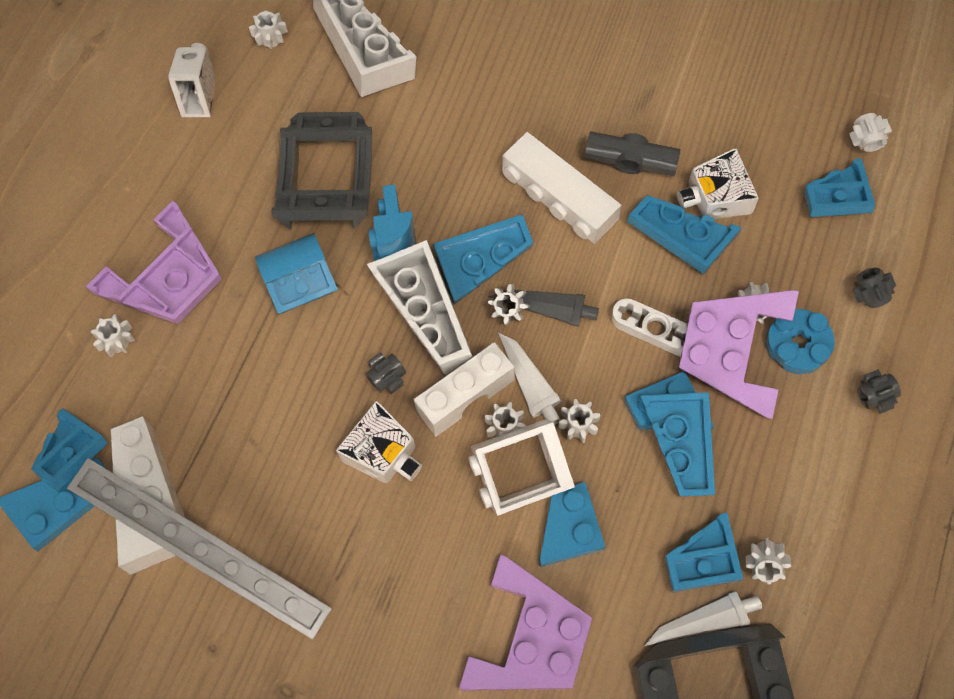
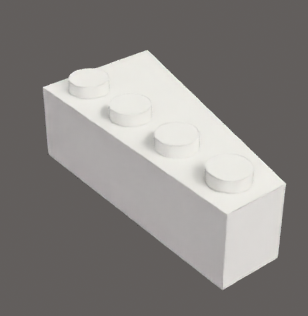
M313 0L314 11L361 97L415 79L417 57L411 50L407 51L400 44V39L393 32H388L381 24V19L375 13L371 14L364 7L363 0Z
M427 240L367 264L379 285L445 376L473 358Z
M142 416L111 429L113 473L185 517L158 438L150 423ZM116 519L118 567L128 574H134L176 556Z

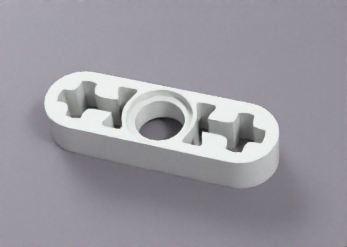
M628 298L621 299L614 305L612 323L617 329L681 357L683 349L681 339L685 338L687 323ZM630 310L632 311L631 317L627 321L621 319L622 313ZM641 315H643L645 318L642 327L639 328L637 327L638 321H640ZM652 321L661 322L665 327V332L661 335H653L648 331L647 325ZM671 328L675 329V333L672 337V340L668 341L667 339L670 335Z

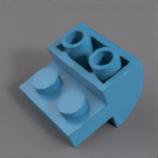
M395 185L382 186L384 199H378L380 215L373 216L374 229H369V239L374 261L417 244L412 211L400 213Z
M314 233L255 256L257 266L278 315L338 291Z

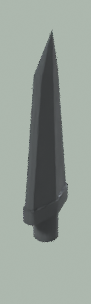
M514 290L515 293H519V292H521V291H526V290ZM526 291L527 293L522 297L523 302L530 305V308H526V310L579 327L581 317L597 320L599 308L584 305L585 295ZM494 294L489 296V298L496 299L498 295ZM510 297L509 300H503L504 303L516 306V302H512Z

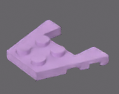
M172 201L153 221L156 226L172 237L174 241L131 284L126 283L106 266L86 287L94 295L179 324L222 278L178 205Z
M792 290L693 302L679 368L760 415L773 419L779 389L745 383L744 378L757 315L793 321L799 291Z
M500 555L491 587L526 598L505 667L468 657L459 690L572 689L592 617L512 560Z

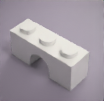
M494 342L414 399L416 412L434 436L437 437L462 419L463 411L474 400L483 395L490 399L515 380V367Z

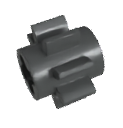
M874 267L858 274L857 281L854 282L856 287L852 290L858 303L864 301L870 308H877L891 301V294L895 293L893 288L896 287V283L891 272L884 274L883 270Z
M380 352L368 361L371 369L365 374L379 393L387 388L389 393L392 394L403 386L404 381L401 377L406 374V370L395 355L391 354L385 358Z
M879 369L863 375L862 385L857 388V393L863 406L868 410L877 408L879 414L893 409L894 404L898 403L896 398L901 396L900 386L892 374L881 375Z

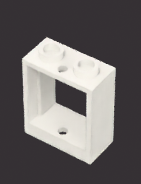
M548 419L470 446L473 453L472 456L468 457L474 476H481L484 488L479 489L483 504L486 509L491 507L497 516L575 487L554 423ZM538 435L552 479L499 498L484 454Z

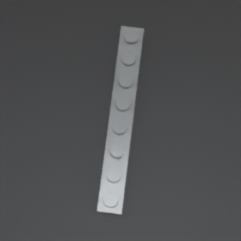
M87 458L67 487L71 492L312 640L332 609Z

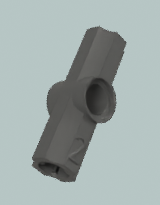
M590 131L584 159L614 164L618 170L627 174H638L644 170L675 177L681 149L648 143L646 137L636 133H628L623 135V137Z

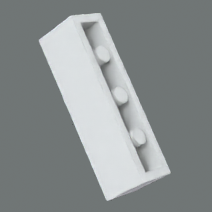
M526 132L502 155V171L504 176L510 182L518 183L534 201H541L546 205L555 218L565 220L570 224L579 237L589 239L592 243L596 244L619 220L622 206L619 202L530 133Z

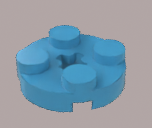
M795 309L793 321L775 319L766 337V347L770 357L783 365L782 368L794 374H809L818 370L832 354L835 344L833 331L828 325V319L821 313H814L804 309ZM801 335L807 339L808 343L804 345V348H799L797 342H792V338Z

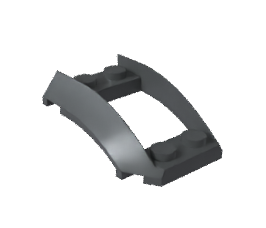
M359 112L297 113L290 119V126L280 128L279 171L275 192L276 201L275 207L272 208V215L290 230L293 221L352 220L353 229H355L368 215L372 169V127H368L365 124V120ZM357 140L354 190H297L299 141L345 142Z
M765 624L658 643L632 667L639 699H679L671 660L741 647L754 699H794L779 641L785 638V636L772 624Z

